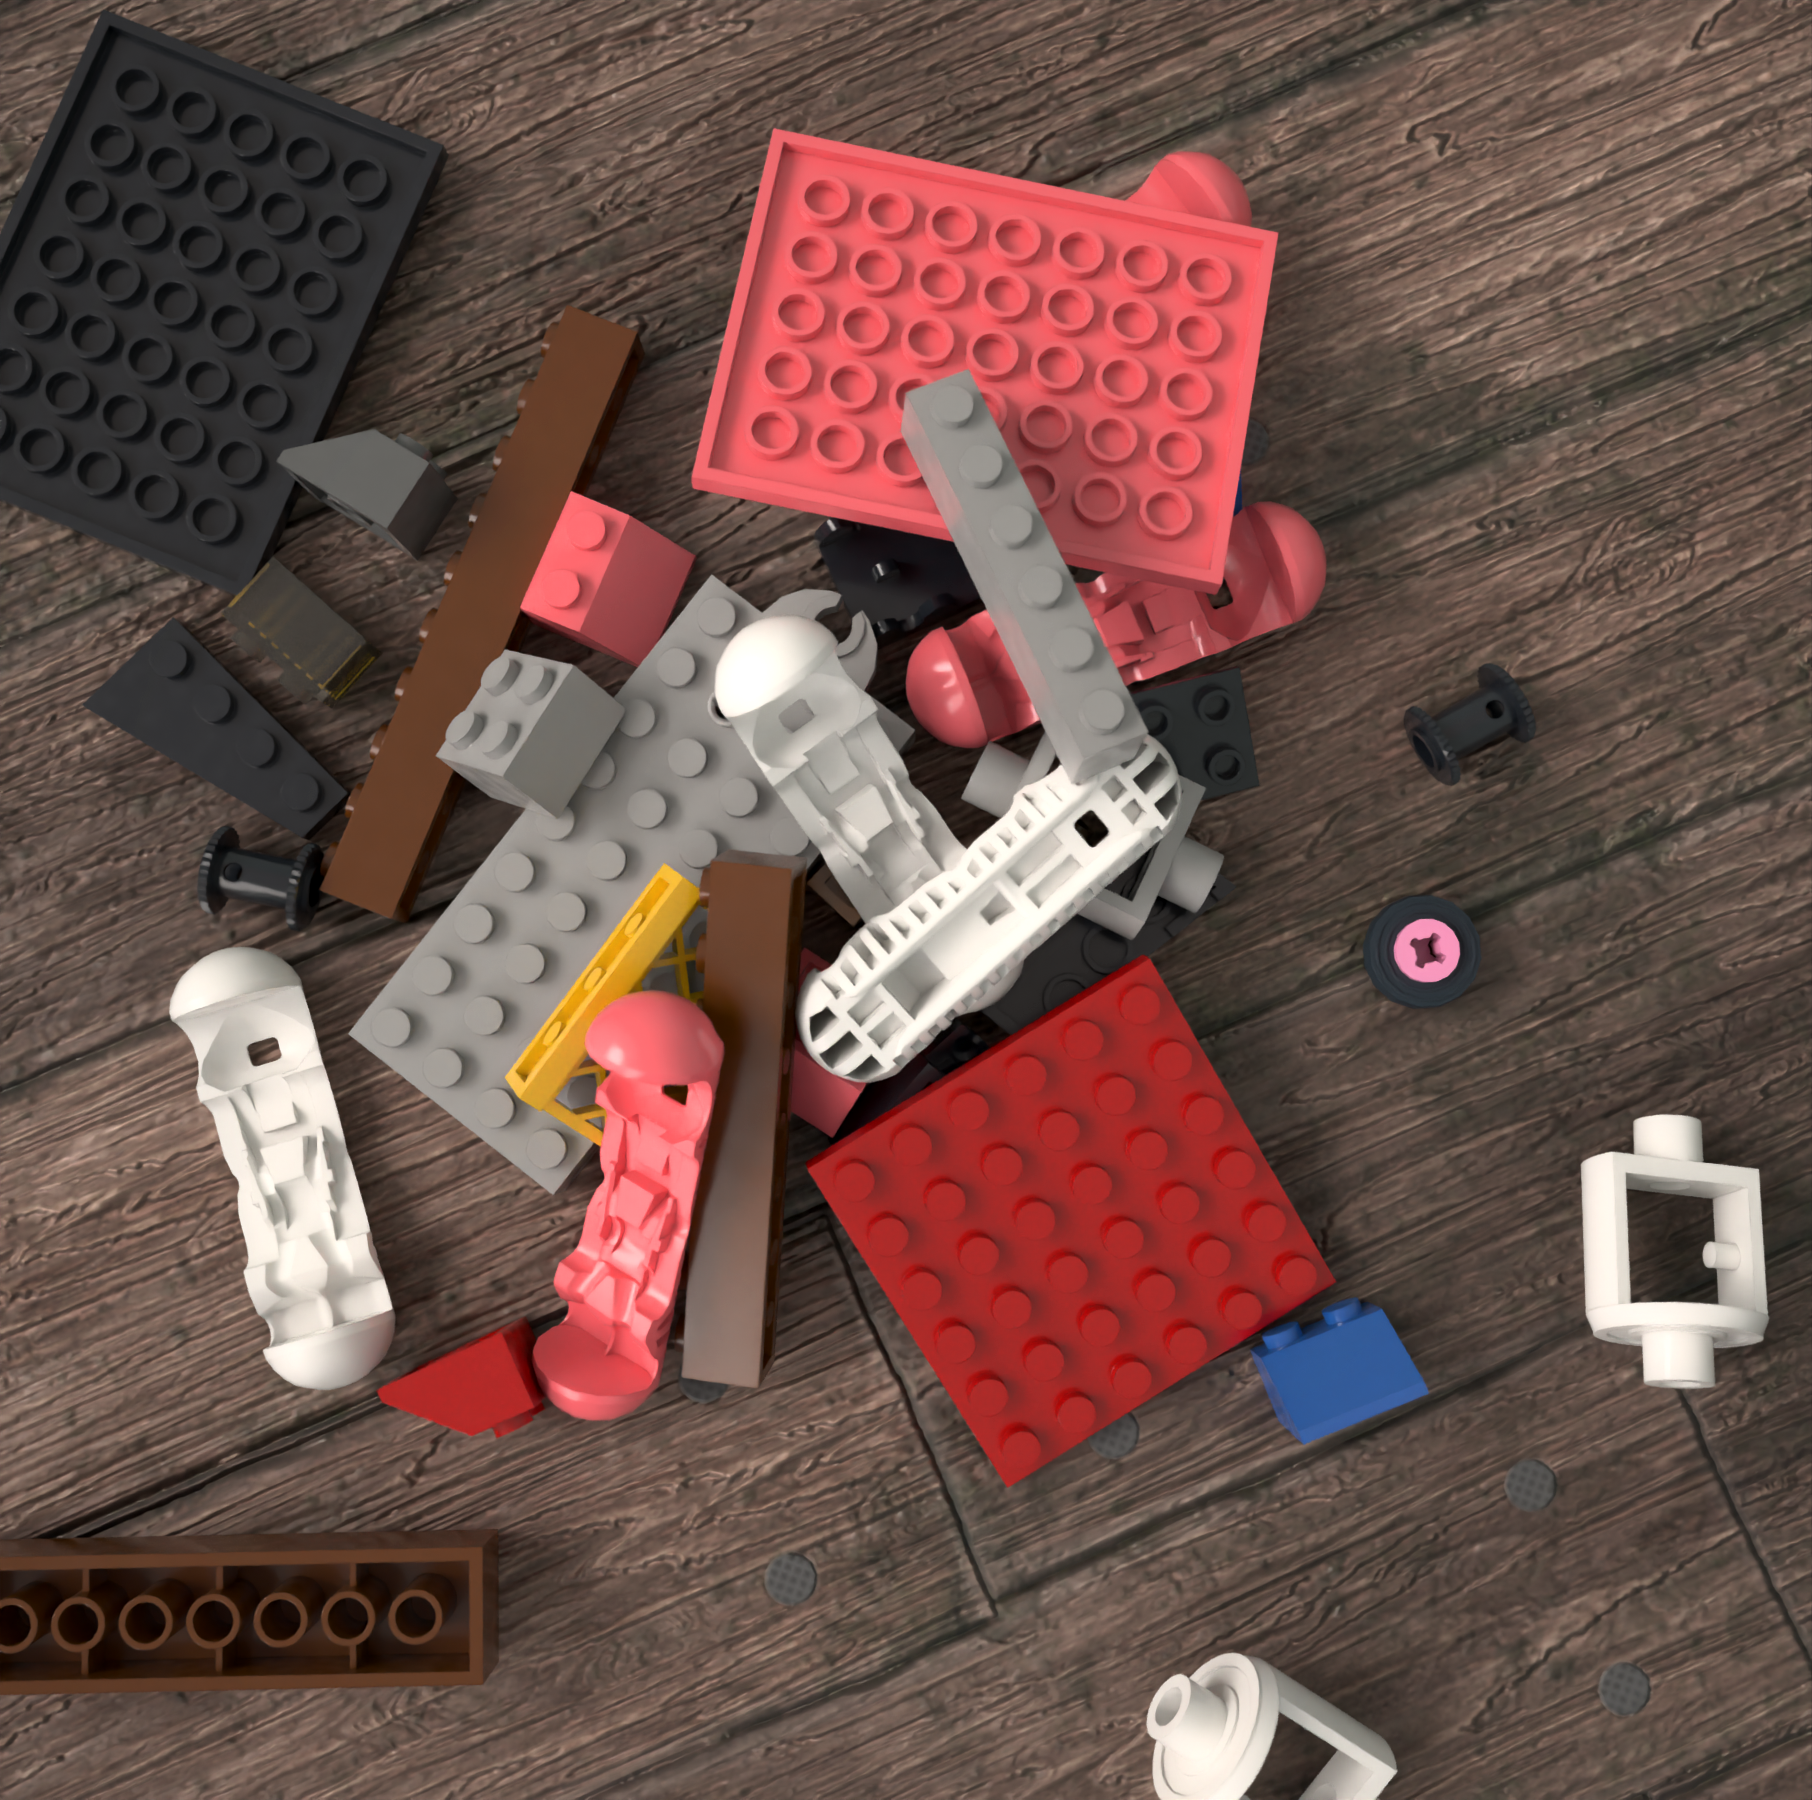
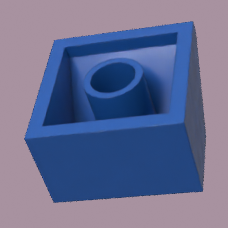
M1357 1297L1345 1299L1322 1310L1323 1320L1300 1328L1297 1321L1272 1328L1262 1334L1263 1344L1250 1349L1278 1421L1303 1445L1429 1394L1422 1376L1383 1309L1368 1301L1360 1304Z

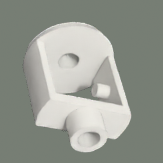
M1683 1115L1641 1117L1633 1121L1634 1154L1608 1152L1590 1157L1581 1164L1586 1317L1596 1338L1619 1344L1642 1346L1644 1384L1682 1389L1714 1387L1713 1348L1738 1347L1761 1342L1769 1321L1759 1169L1704 1163L1701 1121L1697 1118ZM1626 1189L1713 1199L1715 1242H1707L1705 1244L1703 1262L1706 1267L1717 1269L1719 1305L1681 1302L1631 1303Z
M1226 1653L1205 1663L1190 1678L1183 1674L1172 1676L1155 1694L1147 1715L1148 1733L1156 1740L1152 1770L1154 1786L1161 1800H1250L1244 1793L1252 1784L1266 1759L1274 1738L1279 1712L1338 1749L1298 1800H1380L1377 1796L1397 1773V1766L1390 1746L1380 1735L1264 1660L1253 1656Z

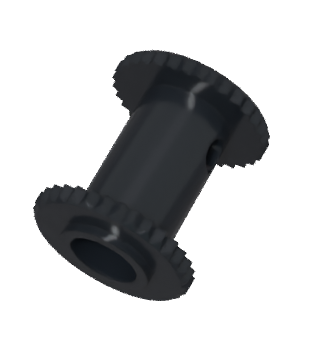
M1486 663L1479 667L1477 671L1479 680L1477 681L1480 689L1431 717L1425 710L1423 711L1417 706H1412L1405 711L1404 727L1416 755L1430 774L1442 784L1453 786L1460 782L1461 769L1458 760L1507 732L1512 738L1521 743H1526L1535 736L1536 721L1525 694L1511 675L1496 664Z
M222 826L211 836L202 856L197 884L200 906L206 913L215 915L222 911L223 907L226 906V902L231 898L286 909L288 928L300 932L308 927L313 920L323 891H320L324 877L320 875V867L324 852L315 843H307L303 850L300 851L297 859L242 849L237 830L230 826Z

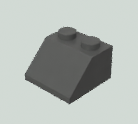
M372 429L282 451L277 459V462L314 498L417 561L458 499L444 482L447 472L431 461L434 455L424 446L402 433L393 441L377 430Z

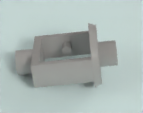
M1044 731L1031 760L989 741L961 799L1002 818L1010 810L1014 801V795L1024 786L1046 777L1054 758H1058L1046 731ZM1178 774L1182 789V801L1178 820L1173 829L1151 847L1128 899L1104 888L1077 914L1132 940L1144 925L1157 895L1196 913L1210 892L1224 860L1223 854L1185 836L1206 788Z

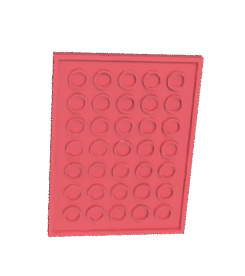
M773 128L694 464L692 489L953 541L901 433V423L906 392L969 369L1066 565L1216 595L1223 581L1279 233Z

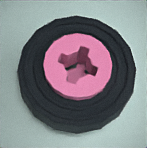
M1433 895L1406 896L1385 906L1370 923L1363 943L1364 967L1373 985L1390 1001L1412 1009L1441 1007L1459 998L1475 980L1481 961L1480 937L1470 917L1453 902ZM1430 940H1432L1430 946H1431L1432 952H1433V954L1436 956V958H1435L1434 956L1430 955V949H1429V947H1428V944H1429Z

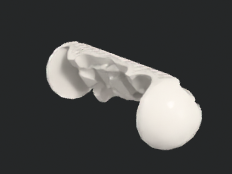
M796 614L766 617L743 628L728 644L716 667L714 688L716 700L720 710L738 733L772 787L782 798L808 838L820 850L832 874L866 924L876 914L884 915L894 910L924 883L943 872L955 868L962 855L967 851V848L952 834L933 804L921 791L911 784L909 773L902 757L879 725L877 706L872 698L853 682L839 662L835 652L838 641L832 632L820 622ZM799 699H804L813 712V718L794 733L789 734L780 722L779 715ZM1024 960L963 1014L983 1010L1005 996L1020 976Z
M1147 734L1134 759L1071 784L1061 764L1043 779L1024 786L1014 795L1013 804L1007 814L972 843L962 855L955 868L943 872L924 883L891 912L884 915L876 914L842 947L837 960L828 969L820 972L814 968L807 974L797 997L795 1016L800 1038L811 1057L832 1074L854 1082L883 1080L896 1075L912 1058L935 1039V1036L941 1030L944 1031L952 1024L951 1020L965 1013L1018 966L1032 951L1038 948L1084 908L1104 887L1112 883L1123 871L1173 829L1181 808L1182 789L1177 768L1167 750L1156 739ZM1089 810L1094 811L1109 830L1108 836L1095 847L1089 846L1074 828V823Z
M250 947L221 949L200 959L180 978L170 1001L169 1012L172 1021L184 1030L193 1044L199 1068L196 1086L199 1100L206 1105L214 1116L223 1155L232 1174L239 1182L237 1194L238 1213L248 1250V1264L244 1270L245 1280L259 1316L266 1320L271 1332L270 1346L263 1349L265 1359L275 1372L293 1385L317 1390L345 1387L369 1374L385 1357L395 1332L396 1315L388 1293L385 1277L377 1258V1251L373 1245L370 1225L353 1165L346 1149L343 1129L305 999L302 982L289 964L271 952ZM275 1037L278 1040L282 1054L281 1058L260 1066H254L251 1062L248 1046L252 1043Z

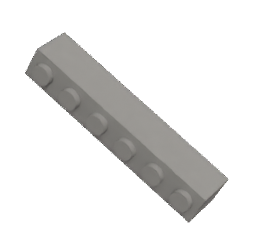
M969 369L906 392L901 433L1071 784L1134 759L1148 734V730Z

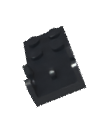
M834 517L825 521L814 534L815 545L838 594L842 595V603L851 622L852 618L861 610L870 621L878 650L983 603L953 541Z

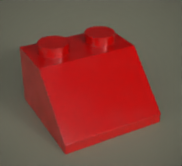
M526 1316L410 1369L377 1389L381 1402L469 1436H474L492 1427L496 1438L509 1434L534 1420L532 1416L545 1410L542 1400L546 1397L538 1385L531 1361L532 1351L537 1340Z

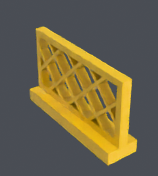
M664 863L505 1076L506 1081L519 1099L540 1112L542 1110L546 1111L600 1147L607 1119L606 1109L598 1104L571 1109L556 1099L571 1077L595 1072L597 1088L607 1078V1069L595 1060L584 1061L588 1055L584 1045L585 1037L596 1015L607 1005L624 995L643 992L642 981L652 968L672 964L675 967L678 995L690 1000L694 1004H696L699 998H703V991L690 993L686 962L696 960L697 947L684 949L682 927L699 905L701 906L699 888ZM672 942L673 951L664 953L667 947ZM677 1085L664 1088V1093L685 1105L688 1096V1086ZM601 1117L602 1128L588 1119Z

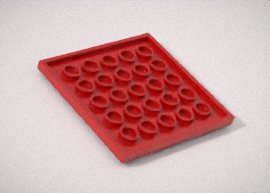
M1144 954L805 1162L810 1175L1007 1488L1336 1283L1335 1278L1154 964Z

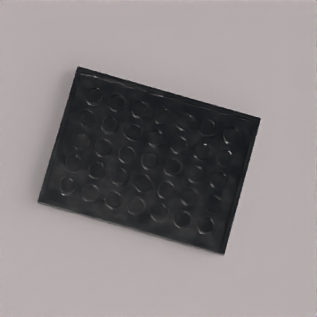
M103 9L0 233V501L252 604L303 488L277 462V459L283 450L324 441L449 155L444 145Z

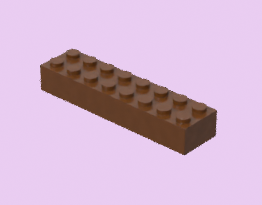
M498 1529L0 1540V1695L484 1685L499 1663Z

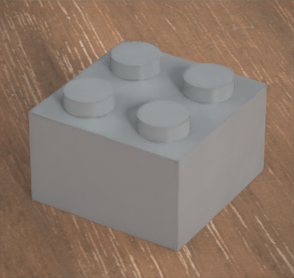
M504 650L502 655L495 659L484 671L481 678V687L466 710L458 714L448 726L445 735L446 740L436 754V757L489 797L558 819L627 709L575 665Z

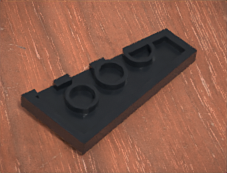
M174 617L82 704L85 708L304 839L310 840L347 804L351 794L181 621Z
M1150 849L1104 888L1128 899ZM1218 873L1210 892L1196 913L1157 895L1144 925L1132 940L1076 914L1024 959L1021 974L1007 994L995 1004L979 1011L1011 1036L1142 954L1148 957L1215 903L1233 891L1236 886Z

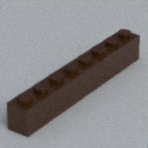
M729 849L711 860V866L704 868L700 880L699 900L702 907H708L707 933L700 935L696 949V970L698 973H704L703 998H699L696 1005L710 1019L717 1035L724 1043V1058L719 1072L720 1077L704 1151L699 1185L696 1192L690 1226L689 1252L685 1251L678 1286L680 1291H686L685 1313H681L678 1319L674 1339L675 1351L683 1353L682 1378L759 1389L774 1364L796 1037L795 1010L799 991L807 869L806 857Z

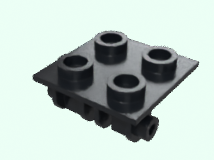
M1239 666L1129 693L1148 730V735L1156 739L1167 750L1177 768L1178 774L1206 788L1201 800L1260 786Z

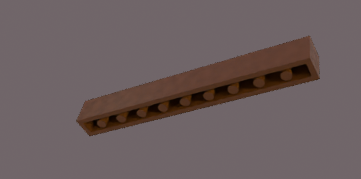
M569 305L566 306L560 322H552L549 325L541 346V357L544 360L535 380L529 378L525 382L518 398L517 413L520 417L511 437L505 435L501 439L495 451L493 470L496 474L488 493H480L472 505L468 519V526L472 531L463 551L456 550L446 567L444 584L448 587L439 609L432 608L423 621L419 635V641L423 644L414 667L407 666L398 680L395 689V700L399 702L390 724H383L373 739L370 758L374 762L365 784L358 783L348 798L345 817L349 818L346 829L340 842L334 841L323 857L320 875L324 877V881L320 891L387 918L407 923L467 780L436 757V754L446 740V731L452 720L466 710L481 687V678L486 668L495 659L499 658L504 650L520 653L532 622L520 609V606L570 492L572 491L584 497L587 494L645 355L638 332Z

